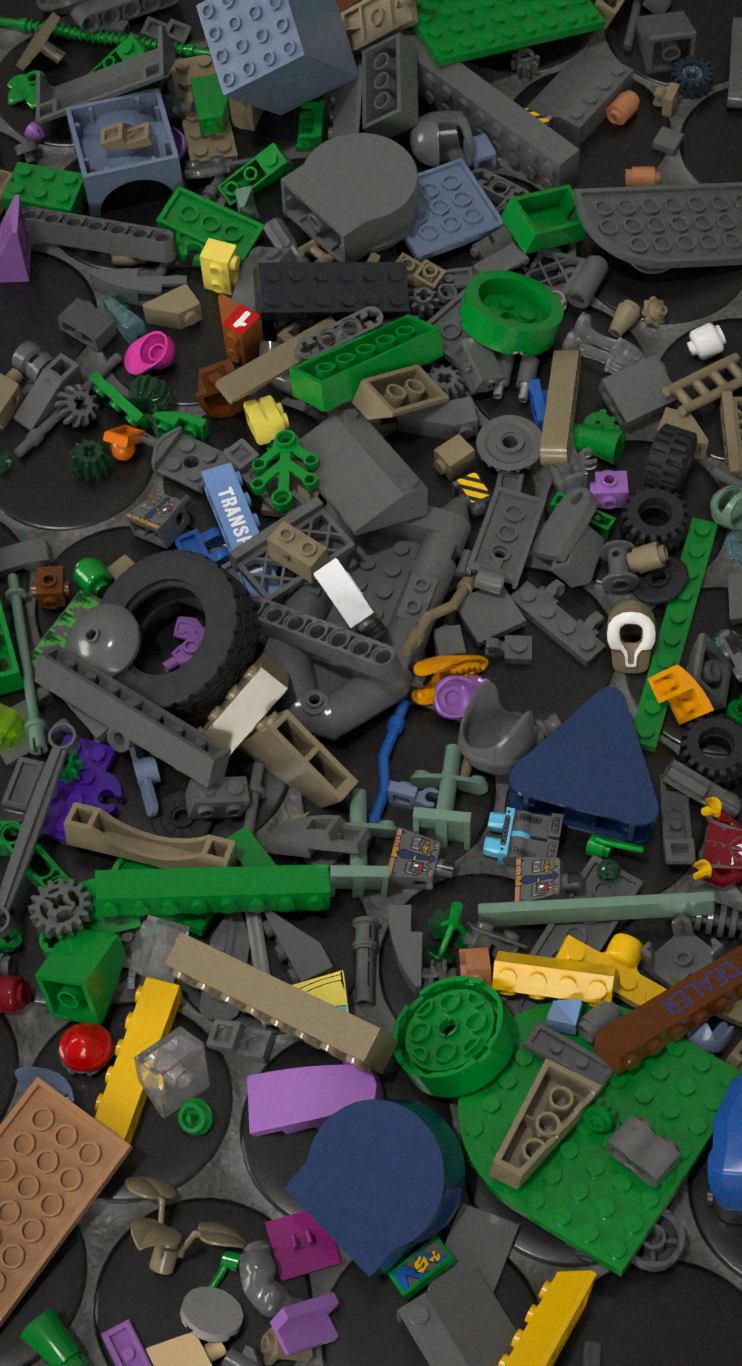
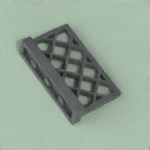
M317 496L229 552L232 568L237 573L240 572L261 597L275 602L307 581L300 576L296 578L285 577L286 567L269 558L267 539L283 521L309 537L326 538L325 547H327L328 555H330L328 556V563L335 558L339 560L356 549L355 543L325 511L323 502ZM323 519L328 524L327 532L312 530L313 524ZM330 539L342 540L345 544L339 550L328 548ZM253 563L264 564L262 574L250 573L247 567ZM267 566H282L281 576L266 575ZM264 582L280 583L279 589L269 595L264 589Z

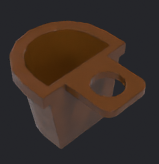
M230 358L199 369V392L195 393L203 411L212 417L226 418L234 416L244 409V402L249 400L248 394L230 405L215 386L217 380L236 370Z

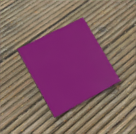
M306 1211L265 1222L281 1282L341 1264L335 1241Z

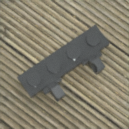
M556 579L547 588L541 586L539 589L527 581L510 595L524 616L584 666L588 667L606 651V645L597 638L600 633L598 630L604 626V616L595 611L583 622L581 619L576 621L558 606L559 601L557 599L565 593V584L560 580Z

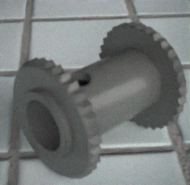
M613 540L605 543L599 549L601 559L608 561L609 572L608 575L603 577L601 586L610 593H627L635 589L639 584L637 575L632 574V572L630 573L627 561V553L632 552V549L635 548L631 542Z

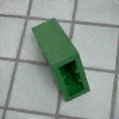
M217 74L190 78L192 97L201 136L224 133L231 113L229 98L223 96Z

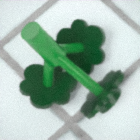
M453 902L450 910L444 912L441 909H436L433 912V916L429 917L426 921L427 927L432 930V937L443 940L440 948L430 945L424 949L426 953L431 955L430 959L436 963H442L444 960H447V963L456 961L457 957L452 955L446 948L449 941L454 937L453 932L459 930L458 937L454 939L453 946L456 949L468 948V945L464 944V937L467 932H472V928L469 926L466 929L460 923L463 908L460 902Z

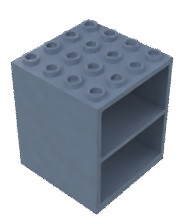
M205 0L196 5L222 93L225 97L283 115L301 106L302 103L309 102L359 77L336 0Z

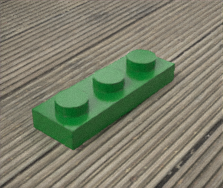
M96 371L88 377L95 384L92 389L103 399L106 395L111 398L108 404L118 413L124 410L127 413L125 419L136 428L140 425L147 431L153 425L148 418Z

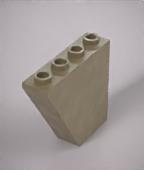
M288 709L280 713L274 711L269 717L265 715L237 747L238 750L255 762L263 763L265 769L320 808L341 802L358 783V780Z

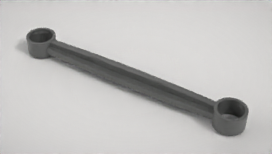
M68 723L54 725L48 734L52 750L37 783L0 888V914H6L7 917L6 924L0 929V938L8 936L14 928V919L10 911L43 829L66 755L73 753L80 743L77 732ZM63 732H71L73 734L72 740L67 745L57 746L55 744L59 734Z

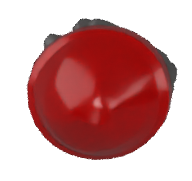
M87 1022L73 1025L66 1030L61 1037L58 1053L61 1063L70 1075L86 1073L88 1076H92L111 1061L115 1054L116 1046L110 1033L103 1026Z

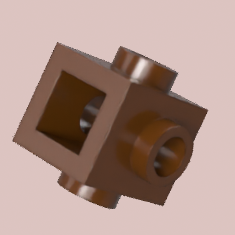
M63 565L36 567V582H32L31 591L32 597L37 598L40 608L56 609L58 607H66V598L71 596V583L66 578Z

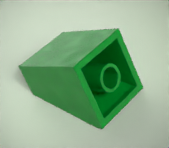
M76 928L73 930L74 937H71L68 933L64 934L63 939L57 943L36 972L35 977L51 1017L102 1025L124 965L126 953L119 934L87 929L81 931Z

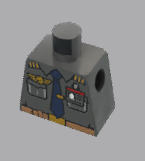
M179 491L174 497L159 492L125 516L135 536L167 549L190 523V517L185 507L191 503V499L184 491Z
M398 827L388 865V888L431 890L434 888L436 875L453 878L456 861L441 858V843L439 841Z
M516 858L515 902L569 899V890L583 888L582 873L580 871L569 873L560 858Z

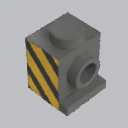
M476 472L452 482V497L462 498L467 502L468 512L472 518L482 516L487 512L490 503V493Z

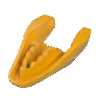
M439 655L417 662L413 666V671L416 675L426 676L435 674L428 684L412 692V700L420 705L433 704L435 687L441 679L450 675H477L487 668L488 659L480 655Z

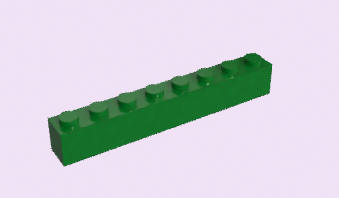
M328 864L95 870L96 916L115 917L121 915L145 916L192 913L200 915L204 913L231 914L234 912L261 913L263 911L290 912L297 910L320 911L329 910L331 887Z

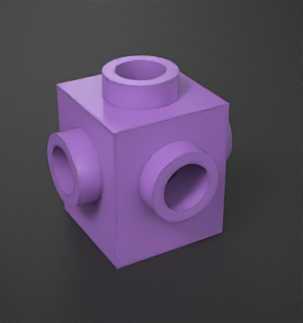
M604 470L602 472H595L594 482L589 483V491L597 498L596 508L613 509L623 507V504H626L629 493L627 471Z

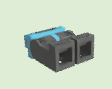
M507 807L506 814L490 812L487 830L500 832L502 836L501 839L486 836L483 854L498 858L497 865H508L516 868V858L520 857L556 858L564 815L552 813V816L539 815L524 810L515 811V808Z

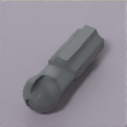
M274 218L265 224L263 229L274 247L291 248L298 262H311L306 256L299 255L297 242L281 218Z
M673 758L663 771L661 780L704 806H709L705 803V799L717 797L722 804L721 809L726 811L731 817L734 818L740 813L741 800L738 795L725 790Z

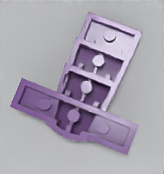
M347 1061L343 1062V1065L299 1067L247 1076L249 1133L257 1137L279 1131L289 1134L312 1127L319 1130L330 1116L349 1104L362 1100L384 1099L382 1083L375 1070L368 1074Z

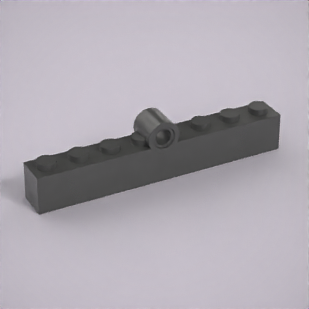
M59 645L39 654L34 681L46 690L66 700L67 703L87 713L90 717L108 726L107 739L114 750L125 752L133 746L139 745L152 753L153 756L160 758L176 770L181 771L207 788L224 778L231 749Z

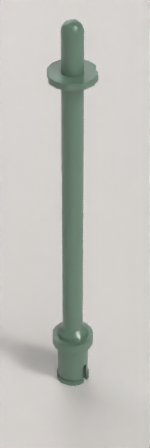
M10 573L8 575L9 589L5 592L4 600L8 604H12L29 718L24 728L29 736L31 754L42 755L41 747L44 753L48 751L45 737L47 725L39 716L22 603L26 601L28 594L25 589L20 588L17 574Z

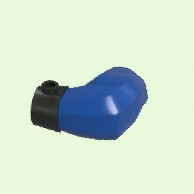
M742 1071L729 1082L725 1097L717 1110L713 1122V1148L708 1155L707 1165L709 1186H707L706 1205H714V1209L721 1219L735 1225L742 1224Z

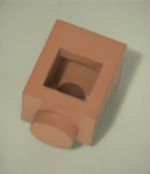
M488 947L459 949L460 976H472L482 979L487 985L492 987Z

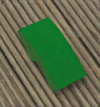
M172 411L155 412L152 415L155 431L160 435H164L174 428L181 426L183 433L194 439L205 442L209 436L207 419L199 416Z

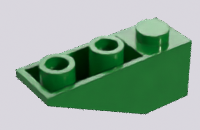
M273 142L219 184L217 188L228 204L233 206L236 204V189L253 186V191L256 193L275 182L292 169L294 165L282 148Z

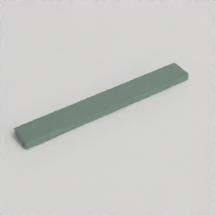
M706 891L478 904L479 920L493 926L677 917L681 913L685 916L714 915L715 900L714 892Z

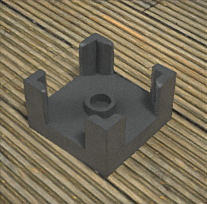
M682 913L671 922L674 936L654 953L653 945L649 941L639 949L644 970L668 989L725 955L723 944L715 938L711 939L712 947L694 934L692 921Z

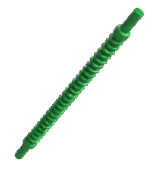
M0 17V26L15 28L24 33L28 31L31 34L34 31L36 33L43 25L40 20L35 22L34 19L29 21L28 18L23 17L19 20ZM59 23L56 24L49 35L51 37L54 34L56 38L60 35L62 39L66 36L68 40L72 37L73 40L79 38L80 41L84 39L86 42L91 40L92 43L97 41L98 44L104 42L105 45L110 43L111 46L115 44L119 46L128 37V34L122 36L121 33H118V35L115 32L110 34L109 31L103 33L102 30L85 33L77 26L72 28L71 25L66 27L65 24L60 26ZM140 36L136 37L149 51L158 48V39L154 41L153 38L147 40V37H143V39ZM178 42L174 43L175 56L177 54L180 57L185 55L186 58L200 55L211 56L209 49L198 48L195 44L188 43L185 46L184 43H181V45Z

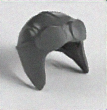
M485 681L478 687L464 712L460 723L458 746L468 762L476 769L492 775L510 774L512 768L544 740V732L540 726L533 724L532 711H526L524 714L506 711L499 702L495 684L491 681Z

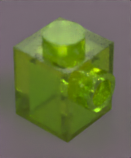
M0 703V747L9 751L12 745L19 741L25 721L20 712Z

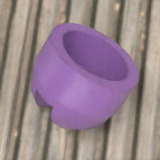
M35 121L28 125L24 133V137L29 141L36 140L40 142L45 136L44 128L41 125H37Z

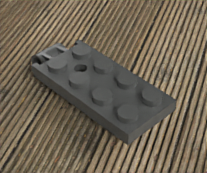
M496 485L465 575L469 576L471 572L477 574L474 587L499 595L501 594L504 582L512 584L511 588L517 589L545 508V499ZM502 554L504 558H498L495 555Z

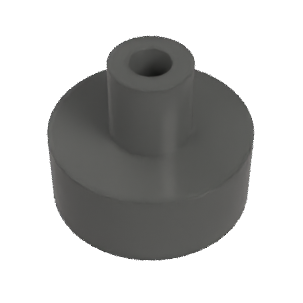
M31 140L15 146L14 150L17 157L24 156L29 164L36 161L33 153L38 151L39 147L36 140Z

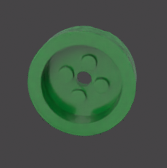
M503 270L485 271L474 275L467 283L458 311V316H461L462 319L461 325L463 329L477 342L504 354L510 355L512 351L524 352V356L538 355L551 348L564 314L560 300L545 285L528 276Z
M472 976L445 978L419 991L421 996L409 1007L405 1005L400 1012L392 1033V1037L399 1041L393 1052L395 1058L412 1082L429 1095L450 1098L472 1093L492 1081L508 1063L514 1051L517 1038L514 1017L497 991L487 985L484 980ZM456 1025L454 1029L448 1033V1036L444 1034V1032L448 1030L449 1026Z

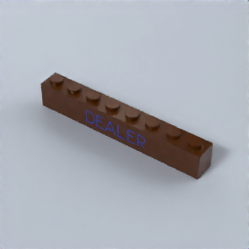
M742 945L597 1031L593 1050L618 1075L626 1069L631 1070L635 1068L648 1055H656L671 1041L680 1040L687 1031L695 1026H703L710 1017L718 1012L721 1014L727 1011L734 1002L739 999L742 1000Z

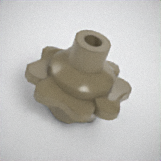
M652 296L649 300L644 301L642 315L647 324L650 323L654 327H658L659 324L665 322V315L668 310L663 300H658L655 296Z

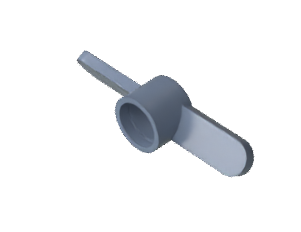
M135 745L130 748L138 785L147 815L155 817L158 813V802L153 784L161 782L155 757H145L143 748Z

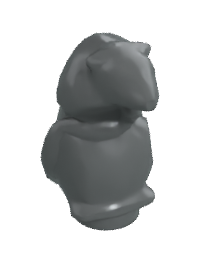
M256 1241L243 1248L244 1253L240 1255L239 1263L241 1283L247 1298L259 1312L266 1317H275L283 1307L306 1301L302 1298L292 1297L287 1288L274 1280L276 1266L270 1254L271 1246L267 1244V1241Z

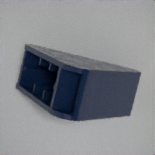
M605 687L600 689L520 760L510 772L509 804L511 808H515V811L524 810L546 816H552V813L563 814L562 826L591 834L596 833L613 840L635 845L647 843L654 835L659 804L625 696L617 688Z

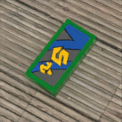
M436 1235L391 1270L388 1275L403 1297L409 1300L457 1261Z

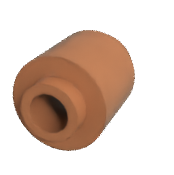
M630 90L621 92L606 108L609 121L617 125L625 124L638 110L640 99L637 94Z
M632 166V169H626L625 187L660 184V171H655V166Z

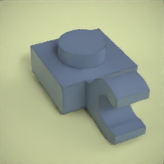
M390 781L388 803L414 809L416 806L435 809V803L428 802L426 799L429 797L438 799L439 791L432 787L418 791V787L413 786L409 782Z

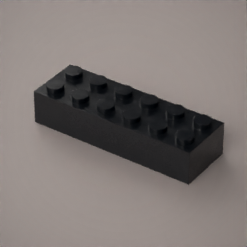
M406 262L258 263L253 270L255 312L261 315V320L326 319L330 316L333 319H343L368 306L379 308L382 311L383 319L403 317L410 311ZM368 315L366 319H376V318H375V317H372V318H371V317Z

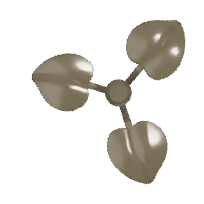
M138 1176L126 1178L125 1186L131 1193L142 1198L157 1199L159 1202L158 1221L146 1217H136L132 1219L130 1225L132 1238L139 1251L155 1246L149 1263V1268L154 1272L164 1275L172 1274L177 1257L183 1258L186 1249L197 1237L205 1243L216 1246L244 1248L248 1245L236 1230L225 1224L200 1222L197 1227L198 1230H194L180 1248L178 1244L182 1238L181 1234L176 1229L164 1225L165 1198H175L176 1191L173 1186L156 1177Z

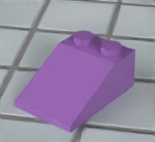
M14 195L0 225V283L29 281L32 243L20 195Z

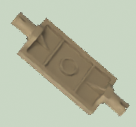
M362 0L341 12V18L353 57L361 54L363 50L418 23L417 0Z

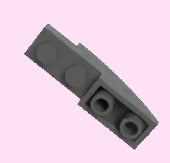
M138 268L89 269L92 289L109 298L143 306L142 304L184 284L188 285L187 276H140Z
M314 815L294 819L278 826L270 832L261 846L267 853L310 858L315 850L359 854L371 836L368 827L343 825L341 816Z

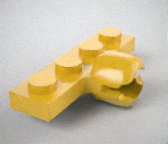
M618 933L614 935L604 953L567 935L555 957L558 959L616 966L613 996L634 1008L639 1007L667 990L642 976L637 971V967L642 959L639 949L643 947V944L628 934Z

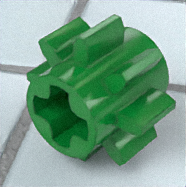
M77 751L66 755L59 778L66 785L75 779L79 780V770L84 769Z

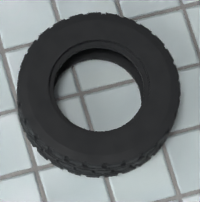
M169 550L153 554L141 561L139 560L110 585L103 595L102 601L99 603V605L107 603L117 604L126 608L134 615L140 626L141 642L137 656L129 668L116 677L115 680L184 722L199 718L211 712L216 706H220L226 700L225 697L233 686L239 684L249 669L250 664H252L258 640V618L253 600L244 585L211 558L200 553L188 550ZM185 599L200 600L205 612L206 625L203 639L195 654L184 665L172 672L161 675L148 674L142 660V642L151 621L161 610L174 602Z

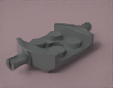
M181 426L174 428L160 438L151 436L146 432H143V435L140 437L141 443L153 447L151 461L153 471L202 494L206 493L202 485L201 471L228 463L222 451L184 434ZM189 462L198 463L196 467H185V465Z

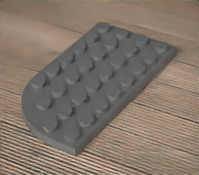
M742 182L574 189L573 199L584 229L600 247L621 260L647 268L742 265Z

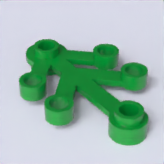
M286 429L279 431L275 435L274 447L263 456L254 459L251 464L254 474L261 475L250 482L252 493L255 495L264 494L267 491V484L279 475L278 490L271 496L273 508L279 513L289 512L294 505L292 494L289 491L290 473L303 482L304 489L307 491H314L319 487L317 475L306 471H315L320 467L318 455L302 448L299 445L298 436L293 431ZM291 453L303 460L305 469L291 460ZM280 455V460L269 469L268 463Z

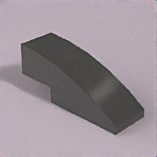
M388 905L389 931L393 953L406 984L414 996L419 998L421 996L419 991L422 990L423 935L422 932H412L411 905Z

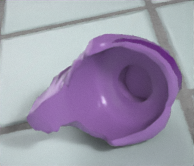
M478 675L447 676L436 684L433 708L438 715L445 719H462L478 687L483 682L490 680L483 679Z

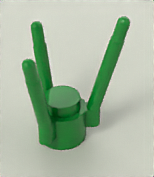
M592 833L586 847L587 855L593 856L594 854L601 859H609L614 847L640 853L644 851V846L612 840L596 833Z

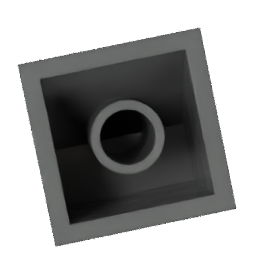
M684 11L637 17L636 36L647 74L671 71L675 61L678 62V59L681 57L684 60L689 55L690 59L694 58L697 34Z

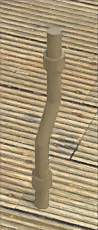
M471 572L470 576L467 575L459 581L457 591L449 602L424 613L418 624L407 633L406 641L400 648L401 655L409 656L414 647L421 644L425 637L424 633L433 620L457 610L465 596L471 594L475 588L476 573Z

